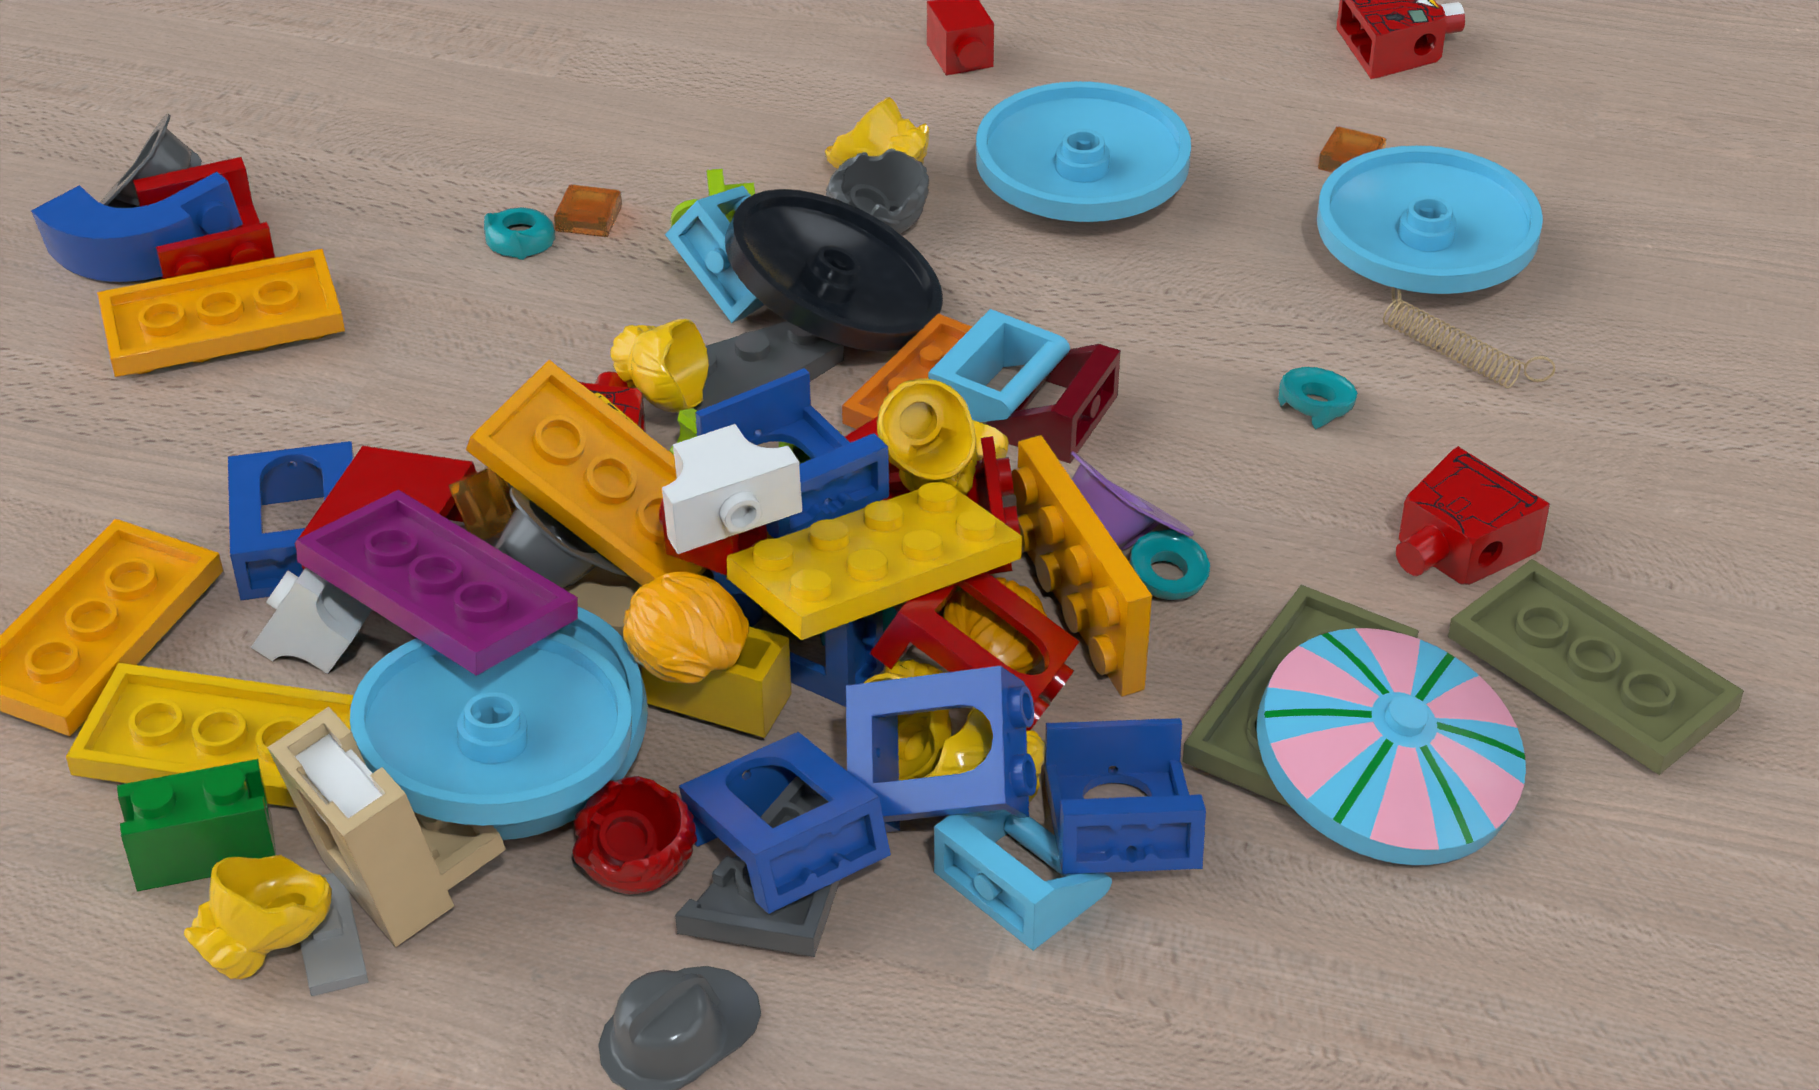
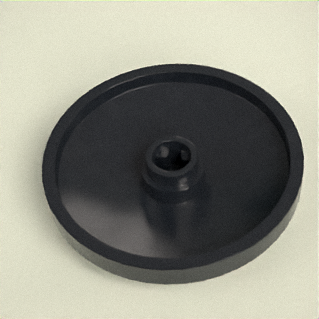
M774 189L763 191L746 198L738 206L726 231L725 250L728 260L746 288L780 317L825 340L861 350L896 351L904 347L925 325L941 312L943 305L942 288L933 268L924 256L889 225L848 203L825 195L801 190Z

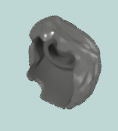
M892 148L879 156H868L866 152L857 154L856 157L849 158L833 173L826 188V196L848 203L869 213L900 234L913 225L922 214L929 192V176L927 175V168L923 166L922 162L917 161L914 157Z

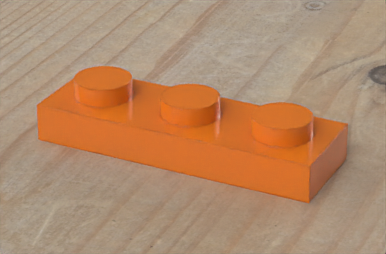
M938 313L842 405L843 424L857 429L876 418L880 406L891 391L905 381L928 378V372L972 326Z

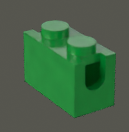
M258 759L117 785L118 800L125 821L120 823L121 838L137 892L210 878L214 865L228 857L259 859L276 855L271 812Z

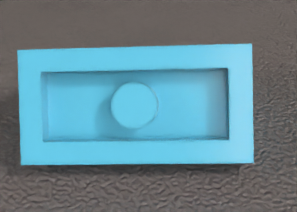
M744 186L697 200L665 234L731 323L747 317L764 306L738 278L725 250V235L730 224L725 214L732 210L736 211L738 206L751 196Z
M989 309L928 372V379L943 382L955 389L966 401L972 420L977 422L1004 420L1018 408L1069 353L1070 345L1060 335ZM1025 365L1001 391L986 386L1003 367Z
M1003 809L949 815L934 826V873L1032 951L1099 901L1111 887L1112 878L1105 873L1062 874L1055 835L1030 816L1018 818ZM1009 834L1064 877L1044 881L995 842Z

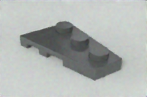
M788 321L756 331L745 332L739 336L707 345L709 369L703 389V401L694 409L697 411L803 368L810 372V381L844 361V345L815 336Z
M796 776L760 818L774 828L824 805L828 801L801 778ZM737 855L734 858L726 856L712 872L713 883L697 901L689 899L675 915L677 934L815 957L840 880L768 914L755 902L747 864Z

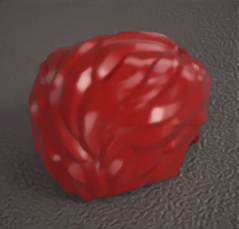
M633 776L617 781H609L593 794L584 808L575 815L574 828L578 839L572 849L574 860L594 881L616 892L639 894L655 890L680 873L684 865L687 864L688 859L691 858L693 845L697 842L696 826L693 821L694 815L688 810L687 804L681 800L676 792L669 791L654 780Z

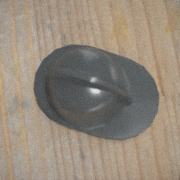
M166 114L160 120L134 164L100 203L107 206L113 199H117L139 207L133 180L201 166L202 160L199 155L167 129L171 115Z
M516 488L509 490L516 509L505 526L501 538L495 545L496 549L561 588L573 585L596 566L619 575L629 576Z
M700 966L683 968L679 971L659 970L646 973L632 981L618 999L614 1015L604 1025L598 1044L601 1066L611 1081L625 1090H679L739 1049L756 1032L761 1017L759 997L747 980L725 969Z

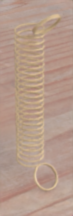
M1392 287V303L1384 313L1383 323L1393 327L1394 330H1399L1400 333L1404 332L1405 335H1409L1415 341H1420L1421 344L1425 343V346H1430L1431 349L1441 352L1442 355L1446 354V357H1451L1457 363L1462 362V365H1467L1468 369L1478 370V374H1483L1489 380L1494 379V382H1499L1501 386L1505 384V388H1510L1515 383L1520 373L1521 364L1524 365L1525 376L1531 381L1543 382L1553 376L1555 364L1548 357L1537 356L1528 360L1526 364L1514 359V357L1504 354L1503 351H1498V349L1487 345V343L1477 340L1476 337H1472L1460 329H1456L1454 326L1441 321L1439 318L1429 315V313L1420 310L1418 307L1401 299V289H1397L1398 299H1396L1395 288ZM1393 304L1394 310L1392 311L1388 319V322L1385 323L1386 313ZM1408 306L1407 312L1402 317L1404 308ZM1413 309V314L1407 320L1409 311ZM1418 312V317L1412 323L1414 314ZM1423 315V320L1419 323L1418 327L1416 328L1419 321V317ZM1396 316V318H1395V320H1394V322H1393V325L1391 326V325H1390V322H1391V321L1394 319V317ZM1428 318V323L1424 326L1423 330L1421 331L1425 319ZM1401 319L1398 328H1395V325ZM1434 320L1433 326L1425 337V341L1421 342V338L1426 334L1430 322ZM1406 322V324H1405V326H1404V330L1401 331L1400 328H1401V327L1404 325V323ZM1439 323V328L1433 334L1430 344L1427 345L1426 341L1431 337L1435 325ZM1411 325L1409 333L1406 334L1405 331ZM1442 326H1444V331L1441 333V335H1440L1439 338L1437 339L1436 344H1435V347H1432L1431 344H1432V343L1436 340V338L1438 337V334H1439V332H1440V328H1441ZM1416 328L1414 336H1411V333ZM1449 329V334L1444 339L1440 349L1437 350V346L1444 338L1445 331ZM1421 331L1419 339H1416L1417 334ZM1455 331L1454 337L1446 348V352L1442 353V349L1448 343L1451 333ZM1460 334V339L1455 344L1451 355L1448 356L1447 352L1452 348L1456 336ZM1465 337V342L1460 347L1456 358H1453V354L1459 348L1461 339ZM1470 340V345L1463 354L1462 360L1458 361V357L1462 354L1466 343ZM1476 342L1475 349L1470 354L1467 363L1464 364V359L1468 356L1472 345ZM1481 345V351L1477 354L1472 366L1469 367V363L1475 356L1477 348ZM1486 348V354L1481 359L1478 368L1474 370V366L1479 361L1482 351ZM1492 351V355L1490 359L1487 361L1483 371L1479 372V369L1483 366L1484 362L1486 361L1488 353ZM1497 354L1496 361L1491 366L1489 373L1485 375V371L1490 366L1493 356ZM1503 356L1502 363L1497 368L1494 377L1490 378V374L1494 371L1498 360ZM1508 359L1507 366L1503 370L1499 380L1496 381V376L1500 373L1504 362ZM1537 359L1548 360L1553 365V371L1543 379L1531 378L1526 373L1527 365ZM1513 362L1512 370L1506 377L1505 382L1501 384V380L1507 373L1509 365ZM1519 365L1516 378L1507 387L1506 383L1511 378L1515 367Z

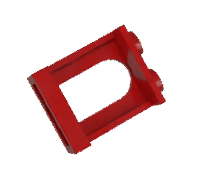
M984 572L907 601L898 611L870 654L889 669H892L913 644L949 672L1002 666L1024 681L1031 692L1034 703V721L1031 727H1026V731H1030L1049 706L1039 696L1042 695L1052 702L1073 674L1074 670L1064 662L1080 641L988 572ZM958 586L1029 638L1038 647L1045 663V669L1041 674L1028 675L1010 668L938 614Z

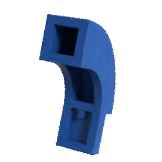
M218 172L162 201L142 207L115 208L106 206L95 200L79 185L31 210L48 253L60 265L85 278L108 282L140 281L161 277L162 272L156 250L157 246L232 230L243 224L229 183Z

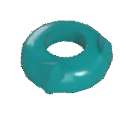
M524 207L510 208L499 213H487L484 216L486 244L492 251L504 256L517 257L520 260H524L527 256L542 253L551 247L556 239L553 222L543 212L536 209ZM514 224H528L532 226L529 229L520 231L507 228Z
M1300 367L1292 369L1283 375L1279 385L1278 400L1280 407L1287 402L1295 410L1311 416L1312 425L1316 430L1352 410L1358 392L1349 380L1333 371L1318 367ZM1306 395L1321 396L1328 401L1314 400Z
M1173 529L1150 532L1140 537L1131 549V566L1151 595L1166 600L1187 599L1198 593L1208 580L1210 562L1205 550L1195 540ZM1157 561L1172 562L1182 570L1184 577L1177 580L1164 579L1153 571L1151 564Z

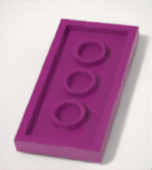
M400 490L296 540L298 563L476 676L578 619V597Z

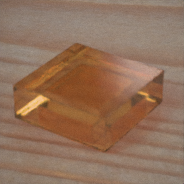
M1336 126L1320 153L1318 169L1333 173L1342 164L1357 156L1386 148L1387 139Z
M569 185L554 215L555 231L608 237L622 208L621 191Z
M487 466L481 467L449 485L467 531L481 540L489 539L503 531L516 509V505L510 497V487L507 481Z

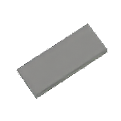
M334 873L321 875L327 879L332 888L329 912L316 929L300 942L311 997L369 983L349 891Z

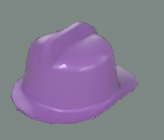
M1074 451L1071 452L1080 462L1072 480L1120 550L1128 549L1140 537L1149 533L1160 523L1182 534L1193 537V531L1182 522L1139 496L1107 480Z

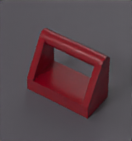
M1102 344L1070 349L1069 353L1007 419L987 421L986 425L1002 432L1007 437L1008 444L1018 447V441L1042 435L1057 459L1070 464L1075 458L1071 452L1078 453L1118 396L1121 350ZM1045 382L1067 388L1056 404L1026 409Z

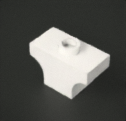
M736 424L673 444L677 479L669 485L662 487L667 537L677 554L802 512L799 461L789 446L765 448L754 445L742 435Z
M305 568L299 577L287 571L266 601L276 611L251 648L272 662L280 656H294L308 661L328 674L352 642L372 609L308 568Z

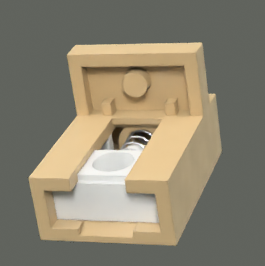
M327 707L267 747L323 862L395 947L454 907L448 890L506 850L500 833L492 825L457 824L415 813L406 793L383 767L374 773L367 768L352 732L330 707Z

